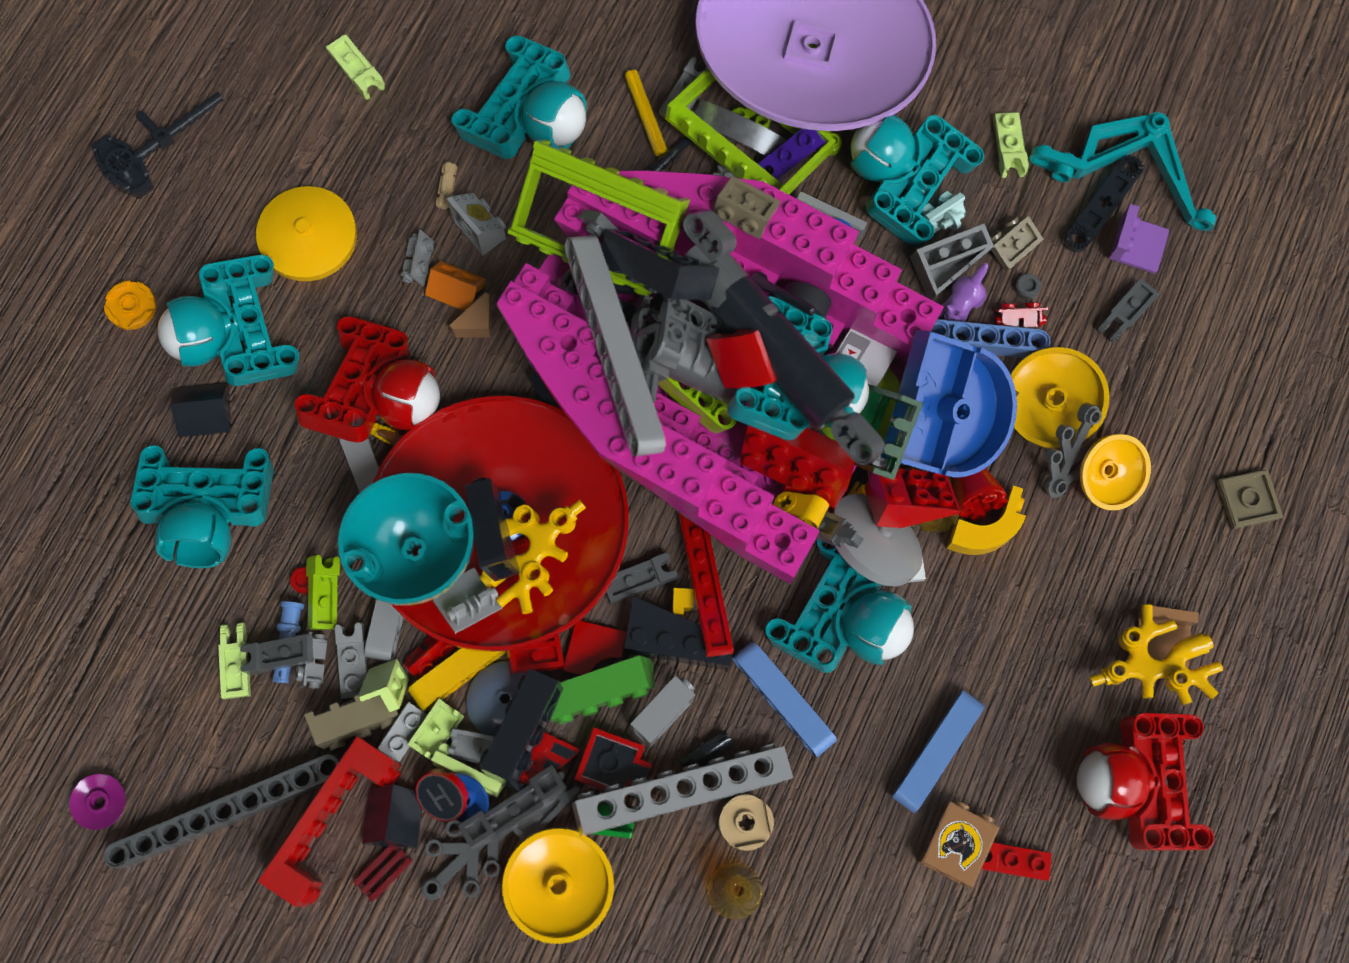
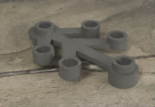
M1084 403L1079 408L1077 418L1082 423L1072 444L1070 440L1074 435V429L1066 424H1061L1057 428L1056 437L1059 438L1061 451L1050 448L1045 453V461L1048 462L1050 475L1044 481V489L1049 496L1053 498L1062 496L1067 491L1068 484L1080 478L1082 462L1076 469L1072 471L1070 469L1074 464L1084 459L1089 448L1099 440V438L1095 437L1089 444L1081 448L1091 425H1095L1101 420L1102 413L1097 406ZM1063 460V463L1059 469V463Z
M457 820L448 822L446 825L447 834L451 837L460 836L462 834L460 829L458 833L452 834L450 826L455 823L460 825L461 822ZM506 835L488 843V861L483 867L484 874L488 877H496L500 873L501 867L498 863L499 842ZM429 841L426 844L425 850L431 857H438L441 854L460 855L436 878L431 877L423 882L421 888L423 896L429 900L441 898L445 892L444 885L467 864V882L463 886V893L467 897H476L480 893V885L478 883L479 851L485 845L472 850L468 843ZM433 843L439 845V851L436 854H432L429 849ZM494 863L497 866V871L491 875L487 872V867L489 864ZM431 883L437 885L435 894L428 892V886ZM471 883L477 887L476 892L472 895L467 892V886Z

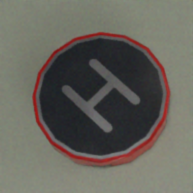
M444 769L429 770L418 780L416 786V798L421 808L437 820L447 822L457 819L466 810L467 800L469 799L464 783L452 772L449 774L442 772Z

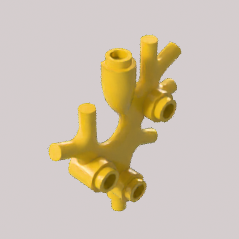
M580 499L570 507L566 505L564 508L553 510L549 521L546 523H540L538 513L528 505L517 507L513 518H506L510 536L524 534L528 537L530 545L525 553L516 555L520 574H518L519 580L496 598L501 607H504L512 599L518 598L522 614H528L533 612L529 593L532 587L539 588L544 596L552 593L553 589L548 583L549 572L540 563L547 556L554 557L561 562L566 560L568 553L555 545V539L559 533L568 534L575 528L576 520L578 519L576 515L586 508ZM483 570V574L479 576L484 585L489 589L492 586L497 587L505 580L502 579L494 582Z
M1142 605V620L1139 627H1128L1118 638L1121 648L1129 652L1128 659L1125 662L1120 660L1113 661L1107 667L1100 669V673L1090 676L1089 681L1092 687L1103 683L1106 686L1110 684L1118 685L1128 678H1137L1142 682V698H1154V683L1157 679L1164 678L1167 689L1177 693L1183 706L1192 702L1188 693V687L1191 685L1198 687L1210 700L1218 695L1219 692L1208 682L1207 677L1223 671V667L1220 661L1193 670H1189L1185 665L1187 660L1209 653V649L1213 648V642L1207 633H1197L1186 637L1173 646L1165 659H1153L1147 649L1149 641L1158 635L1176 630L1177 625L1174 619L1160 624L1153 621V605ZM1129 634L1134 635L1136 637V641H1132L1129 638ZM1115 668L1121 670V676L1115 673ZM1176 676L1182 678V684L1177 681Z

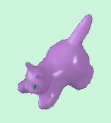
M983 263L978 267L972 277L964 275L953 282L951 286L952 294L942 304L944 307L938 318L944 317L948 321L966 322L971 309L983 305L986 299V291L981 281L987 272V263Z

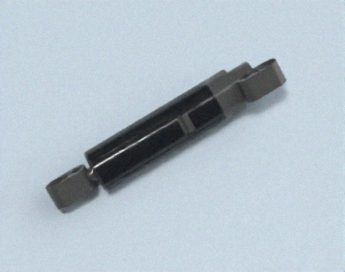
M709 209L686 216L683 223L684 231L695 243V246L684 256L699 259L700 266L714 265L720 268L711 300L701 301L731 335L740 329L759 330L776 377L774 384L815 430H821L833 422L831 427L832 436L858 464H867L881 455L885 446L881 436L862 415L857 412H849L847 414L845 411L852 404L855 394L730 254L735 250L737 244L736 237L732 231ZM864 444L868 446L870 453L865 449Z

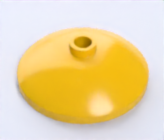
M1110 434L1099 439L1087 451L1080 469V482L1085 496L1091 503L1106 510H1120L1132 505L1140 498L1148 485L1151 473L1149 454L1140 441L1129 435Z

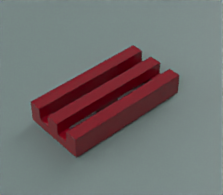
M389 846L353 883L361 889L371 902H374L414 861L400 847ZM395 850L397 854L365 885L363 881ZM402 858L405 862L372 893L370 889Z

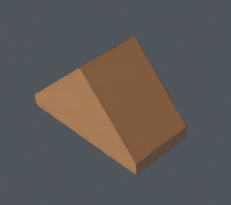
M487 292L449 325L454 337H491L492 304Z

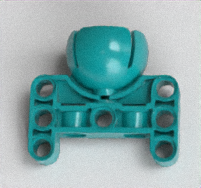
M156 445L148 446L140 455L131 496V507L142 523H158L154 534V545L160 557L169 562L173 560L175 543L178 541L174 559L177 565L189 568L215 567L220 562H224L231 548L232 535L229 522L232 525L255 527L265 521L274 467L267 451L261 448L252 449L246 454L243 469L171 467L161 447Z

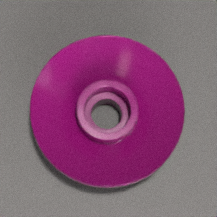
M105 774L90 775L81 780L71 793L69 801L71 815L77 824L86 829H105L114 824L122 815L126 804L125 791L121 783L112 776ZM101 797H103L105 799V804L103 807L99 808L97 805V801Z

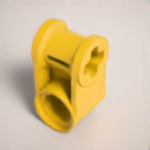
M783 492L774 501V506L816 529L819 528L829 507L826 500L812 494Z

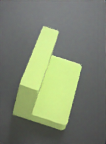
M394 659L368 670L358 695L360 701L380 695L389 712L400 709L409 679L399 661Z

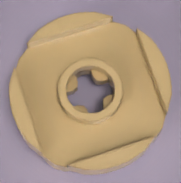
M752 795L734 797L723 807L719 817V829L722 837L731 847L742 851H751L761 847L769 839L774 828V818L771 809L762 800ZM743 815H747L748 819H753L754 824L750 825L749 831H745L744 827L739 826L738 822L742 820Z

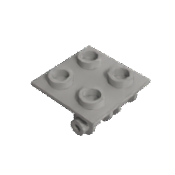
M475 568L463 573L449 590L432 600L455 634L502 609L496 601V597H498L496 589L494 587L490 589L486 587L479 578L480 575Z

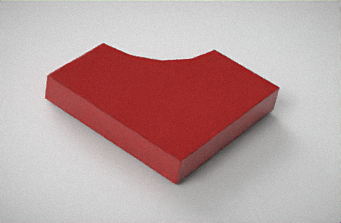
M579 620L574 626L563 672L581 676L592 672L603 661L621 659L627 632Z

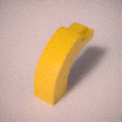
M1014 485L1011 487L1006 495L1008 503L1002 508L998 521L993 524L980 526L959 519L953 526L947 549L967 555H981L995 551L1006 544L1021 528L1026 517L1019 514L1024 503V498L1021 497L1023 488Z

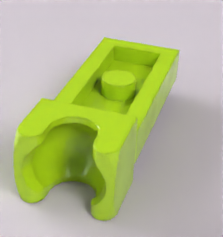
M320 555L310 556L307 559L308 629L335 630L337 625V576L340 575V559L338 556L326 559L324 566L322 565V557Z

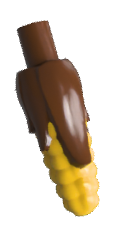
M375 423L370 433L379 440H382L384 444L394 447L407 432Z

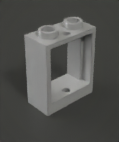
M675 676L630 724L631 731L651 748L694 701L695 694L693 690L695 688L685 678L679 680Z

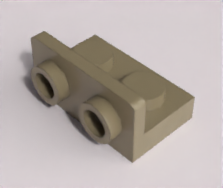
M732 176L718 195L713 212L721 220L761 239L766 225L779 208L781 201Z
M1013 216L1004 223L1005 227L989 235L994 245L990 250H992L1004 270L1012 268L1044 240L1029 216Z

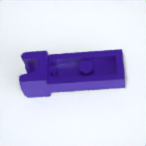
M802 128L772 154H769L759 162L758 165L763 169H768L772 166L774 169L772 176L780 182L794 168L824 145L826 141L818 130Z

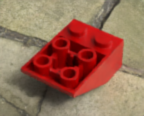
M898 468L894 480L871 473L864 487L875 524L879 527L904 528L960 514L961 512L948 476L930 471Z

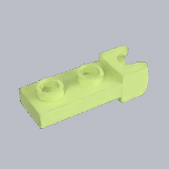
M346 34L326 46L327 52L356 86V89L365 100L370 99V95L367 92L369 86L374 85L379 90H384L385 84L380 74L370 65Z
M997 113L994 115L993 121L1000 160V175L1002 178H1005L1007 170L1015 168L1018 176L1023 177L1027 173L1029 164L1027 152H1025L1019 113Z

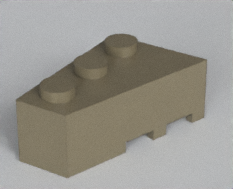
M357 695L353 697V700L338 705V702L329 705V710L314 716L313 711L304 715L315 744L325 750L330 749L331 752L346 747L345 742L356 737L361 739L368 738L372 735L371 731L381 727L382 730L391 728L400 711L397 709L389 712L380 695L364 701H360Z

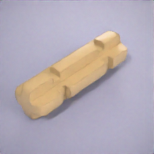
M446 162L442 166L441 173L443 176L440 177L438 189L440 197H437L436 206L443 210L449 208L447 199L452 196L455 177L453 175H456L457 166L451 162Z

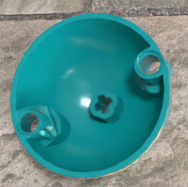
M419 473L391 475L378 480L364 489L349 505L343 516L338 537L340 560L351 581L367 595L393 605L421 604L433 600L449 590L463 575L468 566L474 543L471 514L463 499L443 481ZM465 514L461 522H452L455 515ZM415 549H419V550H418L419 555H417V556H414V555H415V553H414V550H415ZM357 560H363V565L359 569L352 570V566Z

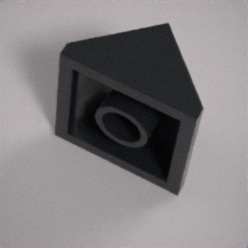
M229 383L176 389L170 406L180 438L231 432Z
M396 785L370 789L362 845L417 849L423 809L416 798L415 790Z

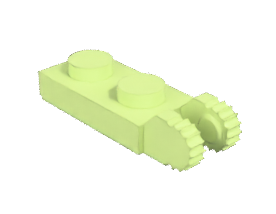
M244 622L237 623V643L230 644L228 624L220 626V645L218 647L222 699L251 696L250 674L243 673L240 669L242 665L249 663L248 652L240 651L242 645L248 644L246 643L247 631Z

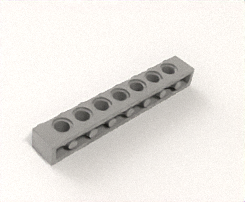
M775 744L760 747V752L751 755L750 751L747 750L734 754L735 759L725 761L724 757L708 761L709 766L699 768V764L686 766L683 768V773L674 775L673 770L657 774V780L647 782L646 777L631 781V786L621 789L620 784L604 788V794L595 796L594 791L577 795L578 800L572 803L579 835L581 837L788 781L793 778L785 747L776 748ZM755 761H760L764 765L765 771L763 775L755 771ZM730 768L738 770L740 775L738 781H733L729 777ZM704 774H708L714 779L713 788H707L704 785ZM678 781H683L688 785L687 795H682L677 791ZM652 788H658L662 792L663 798L661 802H655L651 798L650 792ZM626 795H632L636 799L637 805L635 809H628L625 806L624 797ZM599 802H605L609 805L610 814L608 816H601L598 813L597 805Z

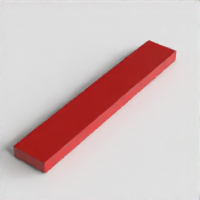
M679 513L678 517L706 657L733 654L734 648L710 533Z

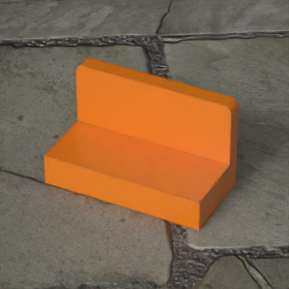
M440 261L431 268L425 295L465 311L475 302L476 294L484 288L486 279Z

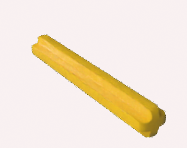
M635 69L627 71L625 79L654 155H664L667 147L639 74Z

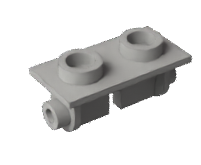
M419 230L418 234H412V237L408 240L406 256L413 257V259L404 261L401 276L406 283H412L415 280L424 286L429 272V262L434 248V240L422 230Z
M314 635V662L297 665L295 681H299L298 688L306 686V683H309V688L320 689V684H323L325 665L315 664V659L325 660L327 647L325 635Z
M407 702L377 749L400 762L410 747L407 744L423 723L427 714Z

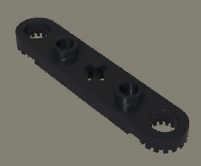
M1129 155L1119 162L1066 234L1065 245L1069 250L1082 252L1089 246L1142 174L1144 165H1142L1143 162L1140 161V158ZM1124 165H1133L1136 168V172L1127 173L1128 171H1125ZM1107 200L1108 204L1102 207L1100 205L1101 201ZM1075 234L1082 236L1084 243L1075 244L1071 236Z

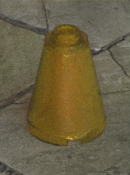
M725 864L719 867L709 880L707 889L708 899L713 909L721 916L728 919L745 918L751 915L760 904L762 898L761 881L758 875L744 864ZM736 885H741L743 889L741 896H736L733 893Z

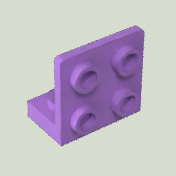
M1130 204L1121 216L1109 259L1155 274L1160 265L1169 230L1140 220V217L1137 216L1140 207Z

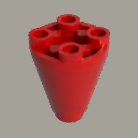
M986 468L973 475L951 477L953 491L961 510L960 514H958L960 517L970 518L972 522L980 521L986 516V513L994 509H1000L1008 503L1005 490Z

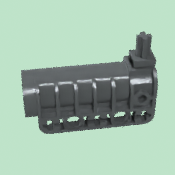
M664 300L660 311L646 307L636 311L632 317L630 335L653 403L656 402L658 382L670 377L728 404L729 400L740 388H724L706 339L716 334V331L719 334L731 335V333L713 313L688 300H679V303ZM691 314L696 317L697 326L693 325ZM756 386V387H749V388H753V389L757 390V389H758V386Z

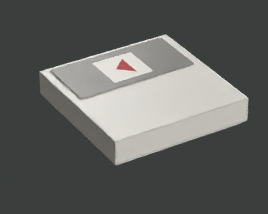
M850 329L836 353L847 354L859 360L866 368L868 384L878 387L894 360L897 351Z

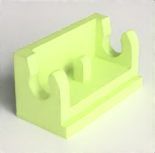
M438 699L407 745L431 760L439 746L449 741L452 729H457L464 716Z

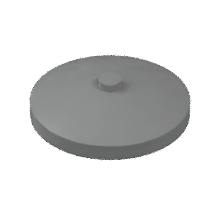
M863 494L845 496L831 510L830 513L843 517L854 526L853 530L857 531V534L864 539L859 548L849 546L846 543L842 547L835 546L846 562L858 573L881 585L901 586L908 583L919 572L923 559L922 550L910 526L904 528L876 526L867 496Z

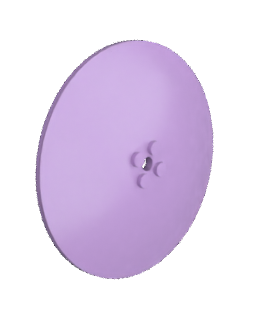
M699 0L696 12L695 29L699 50L706 66L718 83L732 97L749 109L771 120L793 127L819 131H840L856 129L880 122L887 116L899 112L918 95L930 75L935 60L936 34L929 10L923 0ZM808 44H814L818 48H810Z

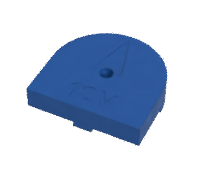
M916 330L898 394L922 402L923 405L901 464L950 477H965L978 473L999 457L1013 432L1017 413V397L1012 377L1003 362L986 349L931 331ZM896 401L892 417L896 416L904 419L909 405ZM889 425L885 442L894 445L899 429ZM882 453L880 458L888 460L890 455Z

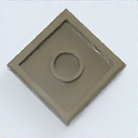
M1268 469L1216 481L1232 530L1283 518Z

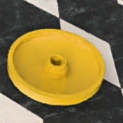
M304 186L287 190L268 203L257 223L256 241L261 255H266L272 259L276 273L296 281H314L332 275L348 261L356 245L357 227L350 208L338 195L320 187Z
M1062 347L1042 349L1023 359L1011 373L1015 390L1019 392L1014 429L1030 443L1047 449H1061L1059 438L1056 437V430L1061 424H1066L1074 429V435L1070 440L1072 444L1082 423L1077 418V412L1084 403L1097 406L1102 413L1101 420L1097 424L1091 425L1084 441L1094 435L1102 425L1109 407V388L1102 370L1085 354Z
M569 829L545 830L526 839L510 857L503 876V899L511 919L528 936L552 944L573 942L591 933L606 916L614 893L612 868L603 850L585 835L580 837L578 832Z

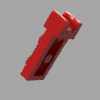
M993 843L981 870L1049 881L1052 853Z

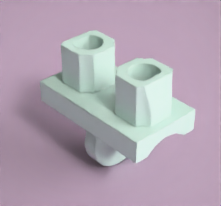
M946 191L938 199L939 207L935 208L931 204H927L924 207L921 215L933 224L934 233L941 228L945 230L950 227L954 231L961 228L960 219L964 217L965 213L963 205L965 196L961 192L954 196L949 191Z

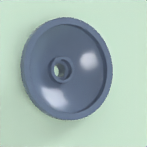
M508 661L494 663L484 668L474 678L467 693L466 705L469 718L475 728L484 735L493 736L495 728L498 724H502L506 716L505 710L508 703H501V696L507 694L510 696V700H514L519 691L518 684L523 675H527V673L510 675Z

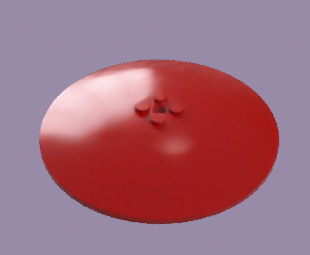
M487 396L473 398L443 408L415 425L396 443L384 459L373 480V483L391 475L403 473H419L432 476L453 488L463 499L469 510L465 486L472 484L478 478H491L497 485L499 492L507 491L520 496L528 506L538 513L540 523L548 522L553 510L564 508L566 505L570 507L579 499L586 507L576 515L578 519L573 531L568 534L559 533L555 539V545L568 553L566 560L561 562L550 556L541 560L540 565L549 572L548 583L553 591L549 595L544 596L539 588L532 587L529 591L533 609L531 613L522 614L519 599L514 598L502 607L501 610L455 634L432 600L415 605L391 604L405 620L418 630L451 646L484 652L509 651L536 645L559 635L576 624L596 606L614 580L624 556L629 530V509L626 490L619 470L598 455L563 410L541 401L515 396ZM465 514L455 515L452 522H461ZM524 534L512 541L515 555H522L528 550L530 545L528 537ZM474 539L472 555L464 573L475 568L478 574L482 575ZM415 549V550H414V553H415L414 556L419 555V553H418V550H419V549ZM518 574L508 577L497 587H494L498 597L519 580Z

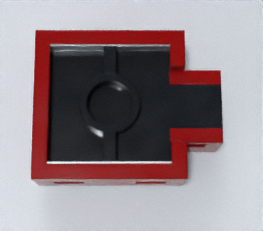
M593 728L575 781L604 791V788L618 784L623 789L630 787L631 781L646 777L648 781L653 764L641 760L645 746Z

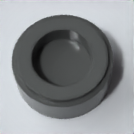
M1023 274L1015 283V292L1022 299H1033L1041 289V282L1033 274Z

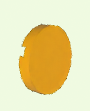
M123 281L115 285L105 298L104 311L108 319L118 328L125 330L139 329L147 325L154 317L157 309L156 298L153 292L141 282Z

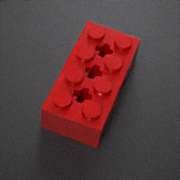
M748 425L739 463L784 485H791L795 490L805 495H817L826 500L829 506L835 508L848 489L856 462L837 441L809 428H806L794 440H785Z

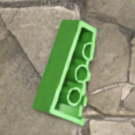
M639 655L561 682L560 684L564 689L550 721L557 722L558 725L566 724L573 721V716L582 713L583 717L597 713L598 707L607 705L608 708L623 704L622 699L631 696L633 699H639L649 695L648 690L655 688L652 659Z

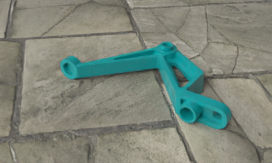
M1154 112L1149 115L1092 126L1086 136L1079 158L1071 153L1053 150L1047 145L1036 146L1031 151L1029 157L1031 163L1053 171L1052 177L1055 180L1066 183L1070 182L1071 178L1079 179L1144 147H1148L1187 224L1201 231H1210L1214 228L1217 218L1211 210L1206 208L1194 209L1170 129V122L1163 113ZM1136 132L1138 135L1097 155L1094 153L1098 140Z

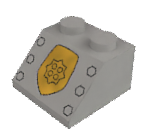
M474 193L450 196L447 199L453 222L482 256L506 239L504 232L505 224L498 216L494 217L489 212L491 209L483 198L479 200Z

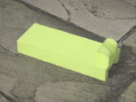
M447 744L439 746L431 759L434 762L433 766L444 769L443 771L447 773L469 775L483 786L486 793L498 798L502 790L501 782L449 757V746Z

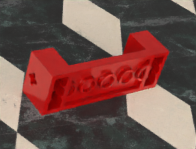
M356 737L258 882L294 907H307L308 904H314L322 892L319 888L323 882L296 865L297 862H302L311 850L308 846L314 837L319 838L327 826L325 821L330 814L334 815L343 803V800H341L346 790L351 791L359 779L356 775L359 772L376 784L384 787L389 784L394 785L401 775L399 769L402 765L368 742Z

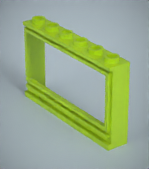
M708 68L667 105L665 119L737 178L763 181L788 195L832 154L836 140L828 132L819 131L826 143L816 150V154L783 185L687 108L716 80ZM778 122L793 135L802 129Z
M544 139L534 142V151L513 222L508 230V234L515 236L516 241L527 245L534 244L539 247L541 252L549 255H554L555 253L562 256V260L568 263L565 244L525 227L541 172L667 224L660 245L674 249L690 202L689 198L676 199L667 195V190L647 187L643 185L644 181L639 178L628 179L619 175V170L615 168L604 169L594 165L595 160L580 159L571 155V150L553 148L549 146V140ZM609 271L612 282L615 284H627L634 288V292L644 296L654 293L645 290L642 283L628 281L625 274Z

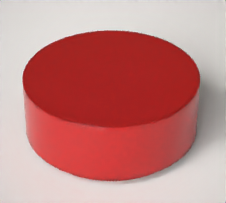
M306 567L297 568L290 576L291 587L300 594H308Z

